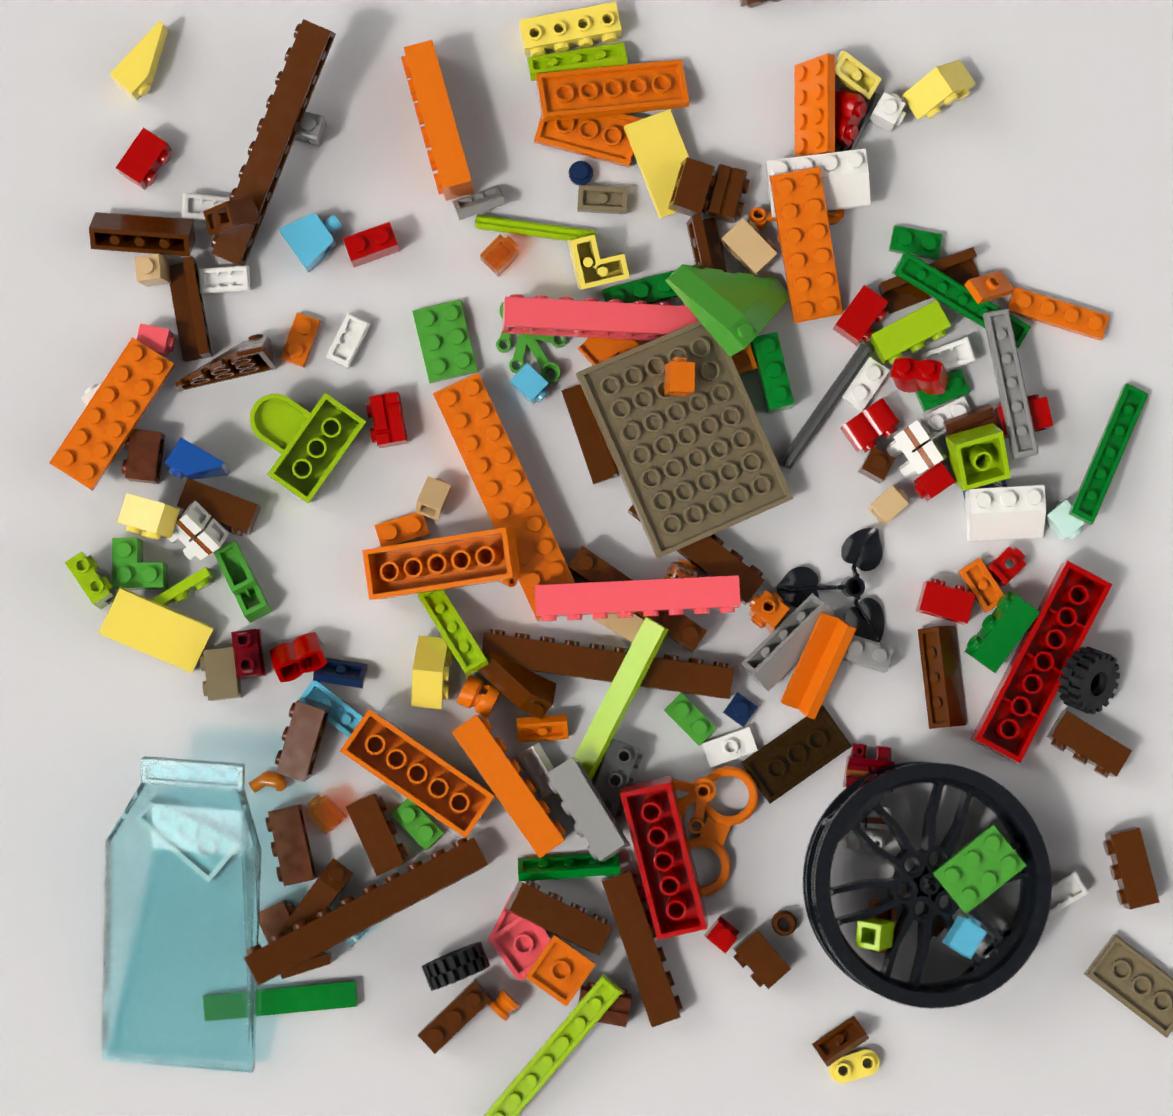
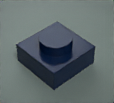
M737 692L723 713L744 727L758 706Z

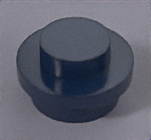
M577 161L569 168V178L575 185H587L593 178V169L589 163Z

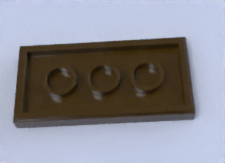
M822 705L815 720L804 717L740 763L747 773L752 776L768 803L771 804L848 750L852 745Z

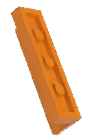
M821 612L780 702L798 709L806 717L815 720L856 628L846 620Z

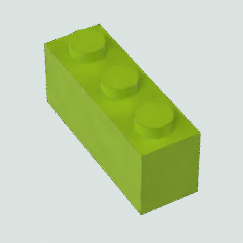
M935 300L871 334L869 341L882 365L890 362L892 365L895 359L902 358V354L909 350L915 353L924 348V342L933 339L935 342L947 335L946 331L951 327V324L938 301Z

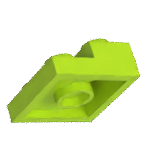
M81 551L65 562L91 603L99 609L109 604L107 600L114 596L110 591L113 585L106 575L102 577L96 570L99 565L91 554L87 556Z

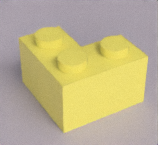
M957 60L934 68L906 91L902 97L917 120L925 117L931 119L941 112L940 107L942 105H949L956 99L960 101L970 94L969 89L976 83L962 61Z
M590 234L567 240L578 289L582 290L630 278L625 254L618 253L600 258L595 235Z
M126 493L117 522L126 525V531L141 534L143 537L152 540H160V537L167 539L172 537L180 509Z
M418 637L412 669L411 706L442 709L443 699L448 700L449 684H445V681H449L450 666L446 665L452 663L453 654L448 649L443 638Z

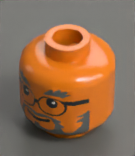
M679 559L678 562L675 561L670 564L664 579L700 577V573L697 571L698 566Z

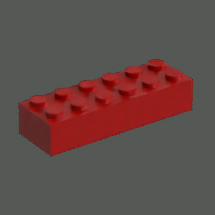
M672 776L623 786L620 796L657 940L706 930L709 920Z

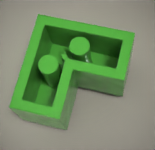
M112 538L113 589L119 590V587L127 590L168 589V564L164 562H143V540L139 538Z

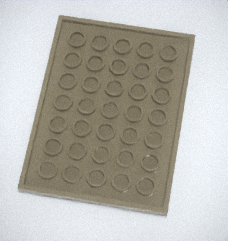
M700 321L576 373L657 559L794 499L732 357L724 351ZM683 357L688 359L687 362H695V392L692 395H664L665 365L672 361V358Z

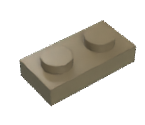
M579 185L577 212L627 214L628 188Z

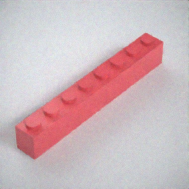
M512 294L504 299L502 333L652 341L699 320L685 304L673 306L669 302H660L654 305L648 304L646 301L623 303L622 300L617 299L609 300L608 302H598V299L595 298L578 301L571 297L549 299V297L542 295L535 296L534 298H524L523 295Z
M739 575L535 585L536 617H541L542 622L557 621V616H567V620H582V615H592V619H607L608 614H618V618H631L633 613L643 612V617L659 616L658 612L669 611V616L684 615V610H694V614H709V609H719L720 613H734L735 608L740 607Z

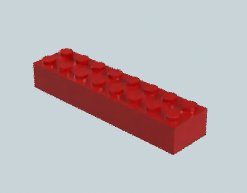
M1070 561L1061 563L1037 609L1040 612L1025 632L970 740L1013 763H1021L1058 691V687L1062 684L1058 680L1059 677L1063 676V672H1061L1062 667L1067 666L1065 661L1068 657L1073 658L1072 653L1075 650L1079 651L1113 584Z

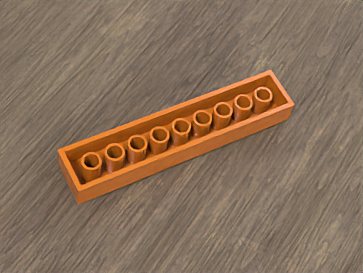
M476 373L434 392L433 395L494 528H515L522 577L518 578L536 617L535 585L575 583L482 379L479 373ZM536 617L537 622L542 620L541 617Z

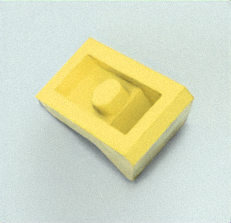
M841 51L835 60V78L841 82L839 88L850 93L860 94L864 99L870 100L882 79L846 51Z

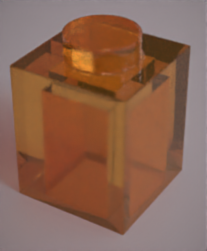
M499 234L480 254V259L499 277L519 256V252L516 249L518 245L509 236L504 238Z
M318 794L307 804L310 807L306 811L307 815L325 835L329 834L347 818L328 795L321 797Z

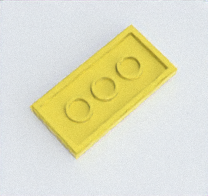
M669 109L624 126L659 219L678 213L668 209L681 162L685 158H689L672 112Z
M119 587L99 630V634L193 673L213 631V626Z

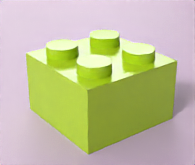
M991 423L945 436L955 484L963 491L1011 478L1003 431L995 424Z

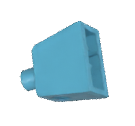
M312 213L281 227L279 231L309 273L337 246L331 234L343 226L335 215L322 222L316 213Z

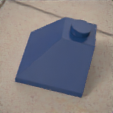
M181 437L165 461V464L170 468L168 472L180 480L183 476L189 480L228 476L230 470L223 461Z

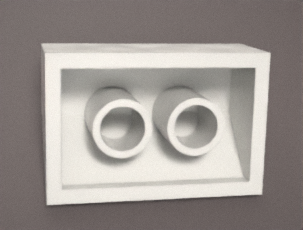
M1045 485L967 490L965 492L968 542L1043 538L1046 517Z

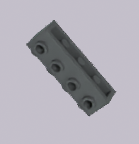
M612 739L594 786L615 819L616 816L621 817L624 809L620 796L622 787L633 784L634 779L630 778L633 768H639L643 755L638 754L640 748Z

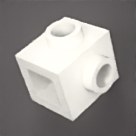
M884 92L869 122L891 132L894 125L900 126L906 113L902 110L906 103L902 101L900 96Z

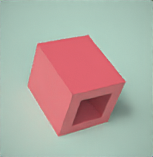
M141 323L139 325L136 340L161 356L168 358L169 352H173L176 338L173 337V333L165 328Z

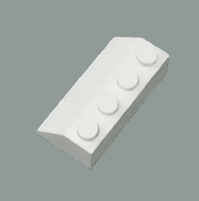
M866 148L766 161L772 218H776L769 175L815 166L820 167L827 211L871 206Z

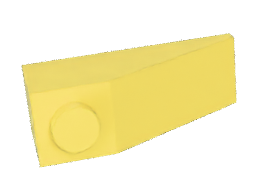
M160 20L110 73L113 80L135 100L149 92L150 85L155 77L168 32Z

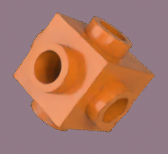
M765 590L761 596L757 594L750 602L749 606L751 609L749 615L752 617L751 621L759 628L765 627L770 632H773L788 615L790 608L783 604L784 600L774 592L770 594Z

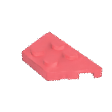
M506 903L488 940L516 979L524 980L526 979V974L551 938L545 929L505 910Z

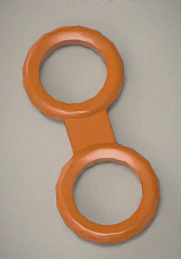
M719 767L705 777L713 782L721 777H737L746 785L749 798L745 808L738 814L731 816L718 813L714 810L710 801L707 802L704 810L707 817L704 822L703 831L699 837L688 839L690 849L697 847L710 848L720 858L721 870L717 879L709 885L700 886L703 897L715 894L728 881L731 872V861L728 852L723 846L730 827L741 824L749 819L758 805L759 792L757 784L749 773L739 767ZM700 787L699 793L705 795L708 793V789Z

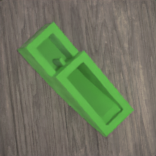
M234 540L214 551L226 581L235 595L244 617L249 623L271 613L272 610L237 541Z

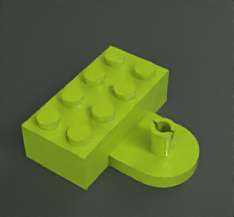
M327 393L323 394L311 413L287 396L281 394H268L261 397L253 405L250 412V425L254 434L281 454L267 476L307 504L310 503L366 423L364 419Z

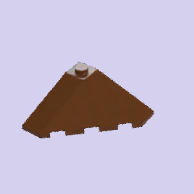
M263 334L248 337L249 340L239 343L176 381V388L184 391L277 369L270 339L267 336L263 337Z

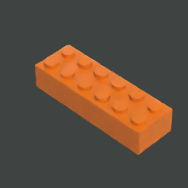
M428 40L403 47L405 56H402L401 60L406 78H412L407 81L413 102L418 101V103H414L419 125H425L420 127L425 147H431V150H427L432 172L438 171V173L433 174L439 195L444 194L446 201L473 194L472 180L433 41Z
M511 527L362 550L369 600H382L522 578L515 528Z
M372 709L367 710L340 750L341 753L464 838L469 836L496 796Z
M476 714L453 730L452 734L538 857L541 858L565 841L563 835L566 833V830L559 820L553 822L549 816L552 810L545 800L539 801L534 795L537 791L536 787L529 778L524 780L519 772L523 769L514 757L509 759L505 751L508 748L500 737L495 739L490 731L494 728L485 716L480 718Z

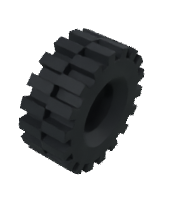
M1081 647L1079 652L1075 650L1072 653L1073 658L1068 657L1065 661L1067 666L1061 669L1063 676L1059 677L1058 682L1062 684L1058 687V692L1062 693L1060 699L1064 701L1065 705L1087 714H1095L1096 711L1100 712L1103 710L1102 706H1108L1109 698L1113 699L1115 695L1113 690L1114 688L1117 689L1119 685L1116 683V679H1120V673L1116 671L1120 668L1119 664H1116V658L1112 657V655L1092 647Z
M476 942L436 958L421 967L429 987L433 991L488 968L490 963L482 943Z

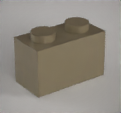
M233 647L203 650L204 656H200L201 670L205 671L206 681H203L202 686L203 694L208 696V701L242 698L241 682L236 676Z

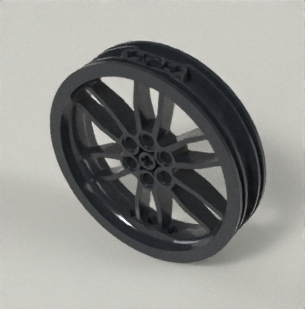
M933 762L898 763L874 770L854 781L830 803L820 817L809 840L803 866V897L808 920L816 939L830 960L845 975L864 988L891 1001L912 1007L948 1008L978 1000L1000 988L1023 967L1035 950L1044 931L1051 904L1052 876L1049 856L1042 835L1031 815L1012 793L995 780L972 769L952 764ZM933 783L932 792L924 814L921 848L916 851L900 825L879 802L893 789L911 784ZM947 785L962 790V794L952 825L940 846H936V817L943 788ZM973 796L985 804L999 818L1012 839L1009 845L1013 850H1016L1017 855L1026 864V867L1006 882L1020 880L1017 910L1012 924L1001 935L977 911L972 909L968 912L967 916L969 915L982 923L981 927L990 935L993 943L988 945L980 955L975 952L971 958L973 963L959 977L936 983H920L929 953L933 917L937 915L947 932H949L955 922L952 915L958 910L963 912L932 872L950 859L964 828ZM872 811H875L885 822L900 846L901 852L895 857L878 846L860 828V822ZM852 830L868 849L894 868L893 876L891 878L857 880L830 887L832 862L838 843ZM932 852H936L938 855V860L934 865H931L929 862V856ZM908 858H912L914 861V866L910 871L905 869V861ZM925 878L929 879L928 884L930 886L928 888L924 887L925 882L923 880ZM904 882L907 886V891L904 895L900 896L898 894V886ZM886 887L888 894L886 899L865 910L835 917L831 896L862 888ZM946 895L948 904L946 907L941 908L939 904L940 898ZM922 901L924 910L921 914L917 915L915 906L918 902ZM898 905H902L903 911L894 928L893 945L891 948L886 949L882 969L878 971L856 953L843 935L840 926L874 917ZM913 920L918 921L917 950L910 979L907 982L891 977V972L900 944Z

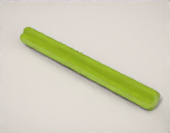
M477 215L475 219V228L563 241L590 234L595 235V238L597 236L595 230L486 215Z

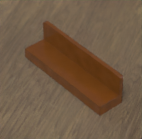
M701 214L692 215L686 225L696 268L719 269L727 273L716 219H702Z
M974 247L929 264L963 286L969 279L980 276L973 261L977 257ZM898 276L883 281L878 286L882 298L888 301L886 309L889 314L933 298Z
M192 256L182 258L183 263L169 265L170 289L184 362L213 357L203 297L200 294L197 262Z
M581 385L561 390L593 485L616 478L617 471L610 451Z
M938 626L918 629L929 729L964 726L967 724L956 628L955 626Z

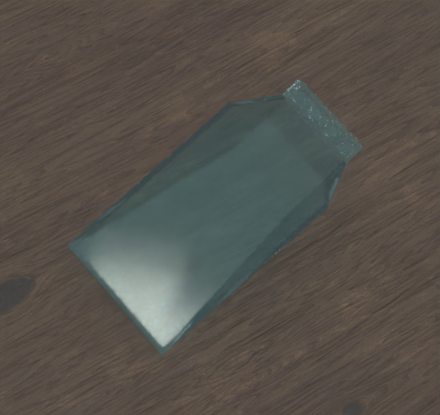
M144 756L141 759V784L106 839L102 1060L252 1073L255 1069L257 986L243 957L248 955L246 950L257 945L259 942L261 846L244 789L245 764Z

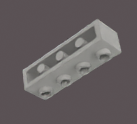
M811 594L741 663L742 666L756 682L769 691L798 663L820 613L824 612L835 616L826 603L814 594Z
M571 757L547 773L550 778L548 781L550 788L555 794L559 793L563 800L561 802L563 810L568 816H573L576 821L574 827L581 837L585 836L590 844L587 846V849L595 860L598 858L599 861H606L630 846V843L578 758Z

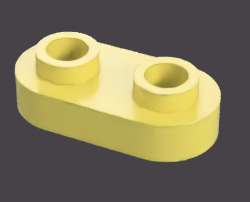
M860 1049L847 1053L829 1066V1073L836 1082L847 1083L874 1074L879 1068L880 1061L874 1051ZM866 1058L871 1059L869 1067H864L862 1064ZM841 1066L847 1067V1072L844 1075L838 1073V1069Z

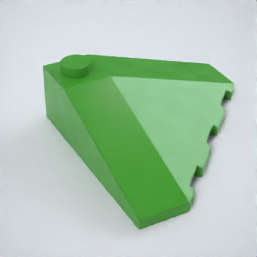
M682 264L665 280L730 357L745 349L789 300L788 291L775 277L767 276L766 278L754 277V274L740 272L733 274L719 269L692 268L691 265Z

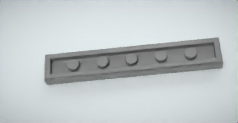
M1009 309L986 312L983 314V320L1012 458L1014 460L1036 456L1039 454Z

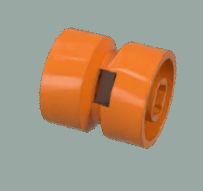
M471 674L468 676L456 703L468 709L475 707L477 713L489 718L501 692L491 683L484 685L482 679Z

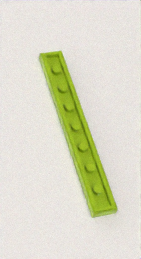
M645 617L574 758H578L591 780L669 630L649 617Z
M603 974L483 1116H518L615 1002L623 990Z

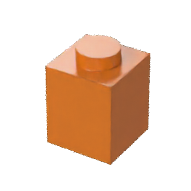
M676 357L672 358V361L665 365L664 395L690 396L695 392V362H687V358Z

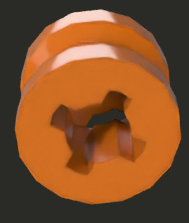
M504 989L499 991V996L495 1000H491L488 1003L491 1009L504 1021L510 1018V1013L513 1010H517L520 1007L518 1002Z

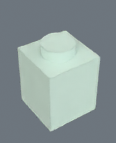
M1067 499L1054 507L1045 517V522L1061 541L1068 537L1070 540L1074 539L1083 531L1080 527L1085 524V522L1068 514L1072 505Z

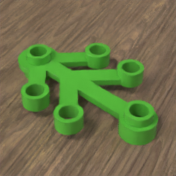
M503 303L501 304L500 309H499L500 316H501L502 319H503ZM501 332V336L496 342L499 352L507 353L511 349V342L509 340L511 334ZM519 334L514 357L509 363L510 371L514 374L520 371V369L515 370L512 368L514 362L521 363V368L524 366L523 358L526 346H528L541 367V376L550 384L557 382L560 378V368L557 364L549 362L536 340L552 343L555 348H562L566 344V337L561 336L563 342L556 344L554 339L557 336ZM506 341L508 347L501 349L499 347L500 342ZM548 370L555 371L553 378L546 376Z

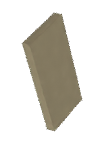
M1113 934L1084 975L1167 1038L1173 1031V978L1119 936Z

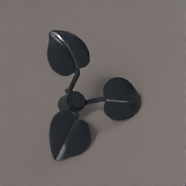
M878 528L858 530L844 541L841 548V557L845 562L852 564L853 577L844 578L841 585L817 586L818 576L812 569L796 567L790 570L777 585V592L780 597L788 604L798 607L811 594L819 598L817 590H841L845 596L854 597L853 603L855 606L847 609L844 615V620L856 628L854 635L879 643L884 632L883 610L880 604L873 598L867 597L861 600L860 603L858 602L861 598L860 595L865 591V583L859 578L860 575L856 570L857 567L861 571H871L880 564L883 549Z

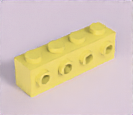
M616 2L519 20L525 56L531 55V57L544 55L545 52L553 50L555 52L567 51L569 47L574 46L586 48L600 41L612 43L617 41V38H621L622 31Z

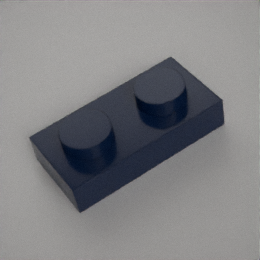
M326 658L327 664L313 673V681L363 689L368 664Z

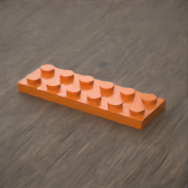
M682 59L536 74L543 122L689 107L690 103Z
M815 166L769 175L793 322L800 323L843 314L820 167Z
M132 337L49 463L93 491L176 365Z

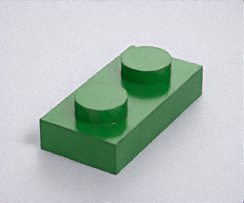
M894 225L889 251L900 254L907 251L916 257L937 260L943 234Z
M961 369L948 374L945 393L931 395L923 391L915 392L923 412L970 393Z

